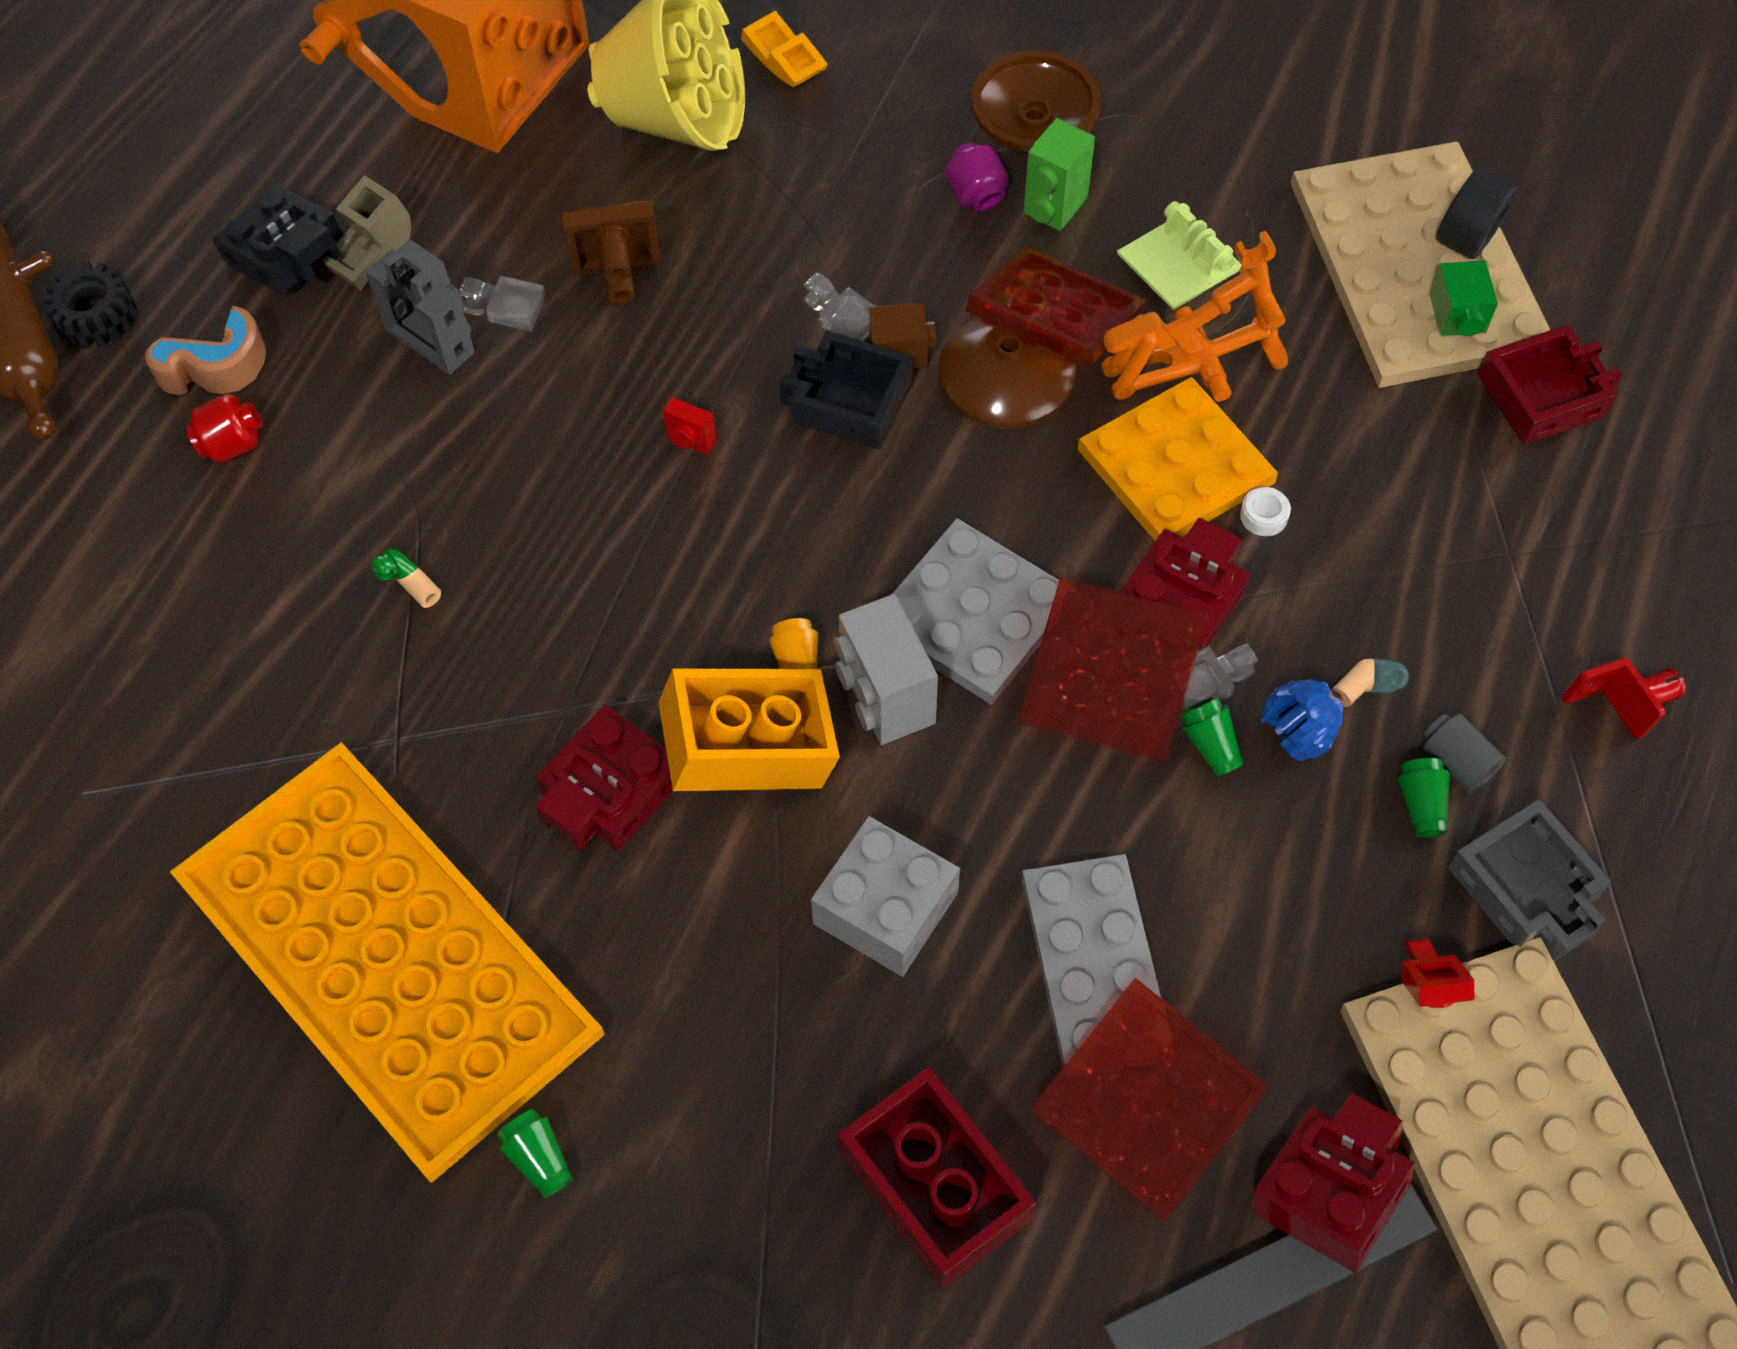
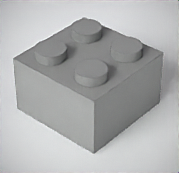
M896 594L840 614L839 636L834 637V644L840 661L835 662V667L844 689L849 690L853 688L859 702L855 703V708L865 731L873 729L880 745H884L936 724L938 675Z
M868 816L812 897L813 924L903 977L958 894L960 868Z

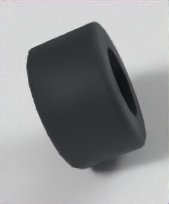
M1477 168L1465 181L1449 206L1437 230L1436 239L1471 259L1477 258L1506 217L1516 197L1518 188L1483 168Z

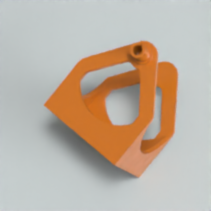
M325 0L320 2L312 12L313 20L316 24L315 29L299 43V47L302 48V54L309 61L318 65L322 64L329 53L337 47L410 115L497 154L590 45L583 0ZM390 9L408 16L422 31L441 60L448 82L446 101L443 104L435 105L422 99L363 43L356 22Z

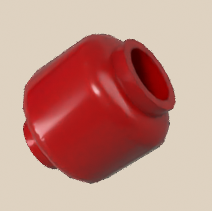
M224 394L194 408L190 416L191 423L187 424L186 432L199 456L202 458L209 457L217 463H224L255 449L258 444L257 429L263 425L258 411L251 402L243 404L236 396Z

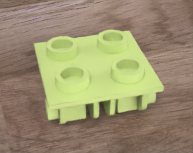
M1177 201L1172 202L1165 209L1164 215L1167 217V220L1164 224L1117 250V254L1173 310L1237 273L1242 266L1233 256V249L1229 245H1224L1216 238L1215 231L1211 228L1207 229V224L1203 220L1196 221V217L1190 212V207L1187 204H1179Z

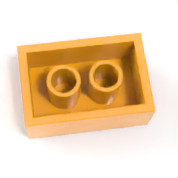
M672 669L658 702L673 791L822 789L840 758L821 669Z

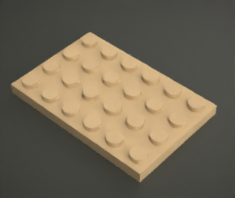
M1458 141L1295 171L1292 175L1291 186L1378 388L1478 369L1482 365L1486 352L1551 331L1500 227L1481 254L1475 259L1461 254L1436 239L1437 230L1449 206L1465 181L1473 173ZM1486 260L1498 302L1487 332L1473 336H1440L1429 294L1439 264Z

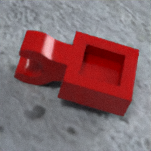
M1427 938L1404 941V947L1409 952L1411 960L1401 961V981L1419 1007L1446 1008L1456 1002L1475 1000V980L1455 954L1438 956Z

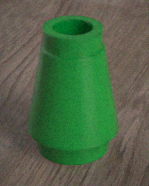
M1218 696L1206 698L1180 712L1184 724L1181 726L1182 730L1209 767L1212 768L1215 776L1229 773L1243 765L1228 705L1222 706Z
M1421 758L1403 763L1401 765L1402 775L1397 778L1413 827H1415L1416 837L1433 838L1447 834L1450 772L1444 770L1443 760L1438 758Z
M535 1109L519 1115L497 1133L499 1140L503 1144L499 1150L537 1190L539 1189L544 1198L558 1192L572 1181L573 1177L567 1170V1164L548 1118H541Z

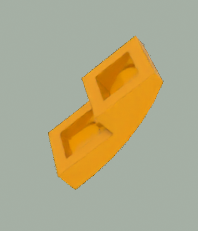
M776 11L742 30L741 40L772 73L793 88L827 69L828 63L805 34L801 33L795 36Z

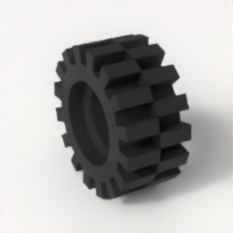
M82 262L83 269L77 270L75 264L67 268L70 274L64 276L61 272L56 274L54 278L58 284L49 282L46 286L48 294H43V302L46 305L44 308L63 340L66 338L68 343L76 346L79 342L82 348H90L92 341H95L98 347L106 346L104 339L111 337L113 342L120 339L117 331L122 330L127 333L131 328L128 321H135L137 316L134 309H137L136 302L122 275L114 267L108 269L106 263L98 262L95 269L91 262ZM104 299L95 308L77 311L80 306L90 300Z

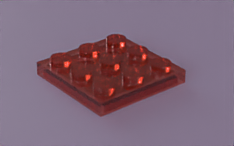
M1027 246L969 295L965 311L980 317L981 321L989 326L1001 327L1020 336L1024 342L1030 345L1042 346L1060 354L1065 361L1071 364L1083 365L1089 368L1106 351L1103 341L1106 332L1111 328L1133 320L1137 315H1141L1146 300Z
M1060 578L1019 714V723L1167 763L1206 626L1207 615Z
M1135 977L1034 1103L1030 1111L1161 1221L1166 1222L1269 1086Z

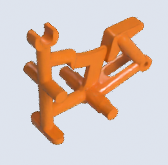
M1266 231L1260 233V243L1252 249H1245L1242 241L1235 244L1234 250L1242 265L1240 267L1241 274L1213 291L1212 299L1200 308L1192 311L1190 307H1182L1175 313L1176 320L1165 324L1155 312L1137 315L1133 320L1111 328L1106 332L1103 340L1104 346L1109 353L1114 354L1105 359L1101 367L1107 377H1115L1121 374L1111 388L1116 399L1124 400L1131 397L1137 390L1200 373L1205 386L1210 389L1215 401H1224L1231 396L1232 391L1226 381L1227 375L1218 357L1255 341H1259L1272 368L1283 369L1287 366L1288 355L1278 337L1277 328L1285 323L1286 319L1271 291L1267 262L1274 258L1276 247ZM1250 291L1254 299L1256 317L1252 320V324L1209 340L1202 325L1208 323L1221 313L1227 314L1231 310L1230 302ZM1160 362L1169 365V367L1140 375L1142 369L1146 366Z

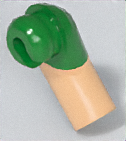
M384 549L382 555L372 559L371 568L379 580L388 581L394 577L422 607L428 608L433 606L441 597V590L399 550Z

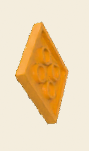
M1193 377L1186 379L1081 437L1078 442V451L1154 541H1156L1164 528L1180 537L1187 535L1198 517L1208 522L1242 503L1245 496L1251 490L1259 487H1270L1275 484L1278 475L1274 467Z

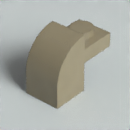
M365 175L336 208L350 227L336 243L341 256L336 260L325 256L322 260L330 271L360 291L368 282L365 271L391 249L397 251L409 240L411 233L409 213L398 197Z

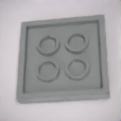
M957 518L892 594H896L934 669L992 705L1074 604L1077 591Z

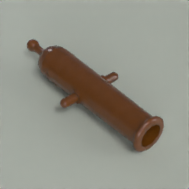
M0 217V396L15 403H23L28 415V432L33 438L46 440L55 433L56 423L46 413L42 398L55 386L59 367L57 356L28 286L32 284V277L52 266L53 257L49 252L41 251L20 263L17 260Z

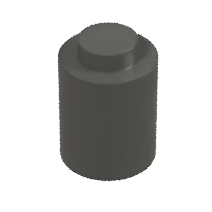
M1444 714L1435 720L1424 733L1428 741L1423 750L1431 758L1443 760L1444 770L1449 771L1450 776L1468 794L1485 784L1506 761V757L1462 714L1452 718Z

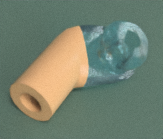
M1364 659L1358 662L1331 689L1334 697L1343 703L1344 707H1350L1364 692L1391 693L1403 688L1408 682L1409 673L1407 668L1399 662L1382 659Z

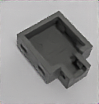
M410 239L397 251L391 249L365 271L387 332L448 375L453 373L475 353L469 334L471 327L463 313L464 303L458 289L450 284L442 260ZM400 304L401 308L396 311L395 307Z
M1540 799L1458 850L1448 866V869L1512 946L1519 945V947H1522L1529 941L1541 937L1554 962L1593 937L1606 921L1592 902L1600 897L1612 881Z

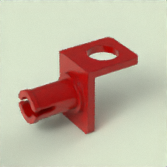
M1626 657L1584 671L1562 695L1561 699L1565 704H1569L1603 692L1636 739L1645 737L1665 715V709L1661 704L1682 698L1685 694L1686 685L1683 677L1666 683L1667 679L1676 677L1679 674L1673 668H1666L1659 673L1642 678L1629 658Z

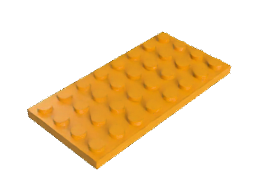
M342 742L170 871L177 882L430 1183L434 1182L605 1035L600 1024Z

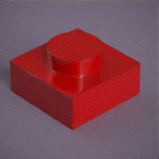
M672 397L663 410L667 438L683 449H694L708 455L717 442L713 414Z

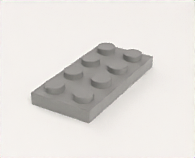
M1126 854L1023 870L1022 884L1065 1079L1172 1062L1175 1052Z

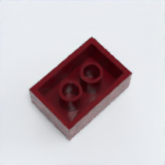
M930 1067L923 1070L837 1134L839 1154L941 1290H944L1033 1220L1037 1204Z

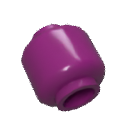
M966 143L958 147L952 153V160L945 169L946 180L958 203L967 209L974 208L977 212L996 206L1005 197V190L1009 184L1008 173L997 152L989 145L979 144L975 146L974 143Z

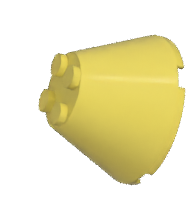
M641 0L599 42L591 43L589 47L592 82L588 84V95L593 106L596 108L602 107L607 117L619 127H625L710 151L728 148L727 143L730 140L737 139L742 127L745 111V86L738 48L730 49L723 25L729 24V20L719 0Z

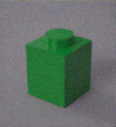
M1486 260L1439 264L1429 294L1440 336H1473L1486 333L1498 305Z

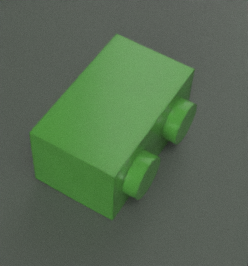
M1058 118L1051 123L1028 152L1023 213L1031 216L1037 222L1045 223L1059 231L1064 228L1088 198L1095 136Z

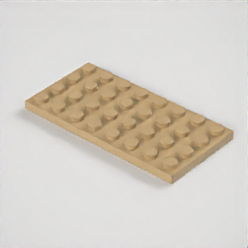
M1541 937L1529 941L1522 947L1515 945L1462 963L1475 980V1000L1456 1002L1446 1008L1419 1007L1405 985L1400 984L1344 1003L1340 1012L1387 1112L1403 1120L1400 1139L1410 1160L1415 1162L1414 1169L1499 1349H1737V1306Z

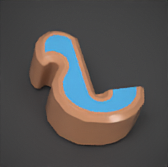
M232 306L224 329L223 342L161 337L149 345L145 352L147 365L158 386L167 393L177 395L187 393V385L192 381L212 393L226 394L240 391L255 380L264 365L266 356L265 343L255 320L248 310L237 306Z

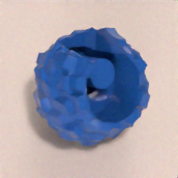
M1313 679L1289 681L1287 684L1275 687V691L1269 695L1265 701V709L1261 713V722L1270 723L1273 727L1275 726V732L1283 739L1280 745L1292 758L1294 757L1298 761H1304L1308 758L1316 759L1332 747L1335 738L1338 736L1339 728L1342 725L1344 706L1338 698L1332 695L1327 682H1319Z

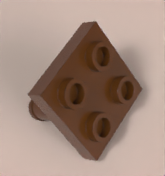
M628 200L619 205L599 208L585 206L574 211L561 213L574 275L604 271L610 302L625 304L635 299L631 267L662 263L653 201L640 202Z

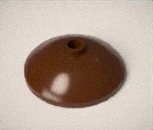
M1038 50L1012 53L990 63L977 77L971 96L972 113L982 131L1001 145L1022 152H1029L1035 142L1056 118L1089 133L1098 120L1101 107L1099 86L1086 68L1069 57Z
M997 313L976 318L961 326L952 334L941 352L939 380L948 401L965 417L988 427L1018 429L1041 423L1062 409L1074 389L1076 361L1068 342L1050 325L1027 315Z

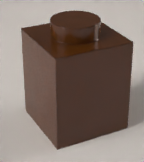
M924 303L869 307L870 343L913 356V369L928 368V349L936 348L935 322L926 321Z

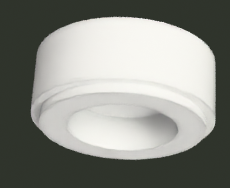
M1259 487L1253 489L1243 500L1240 511L1241 521L1250 532L1256 535L1272 536L1278 534L1287 525L1291 511L1290 502L1282 492L1274 488Z

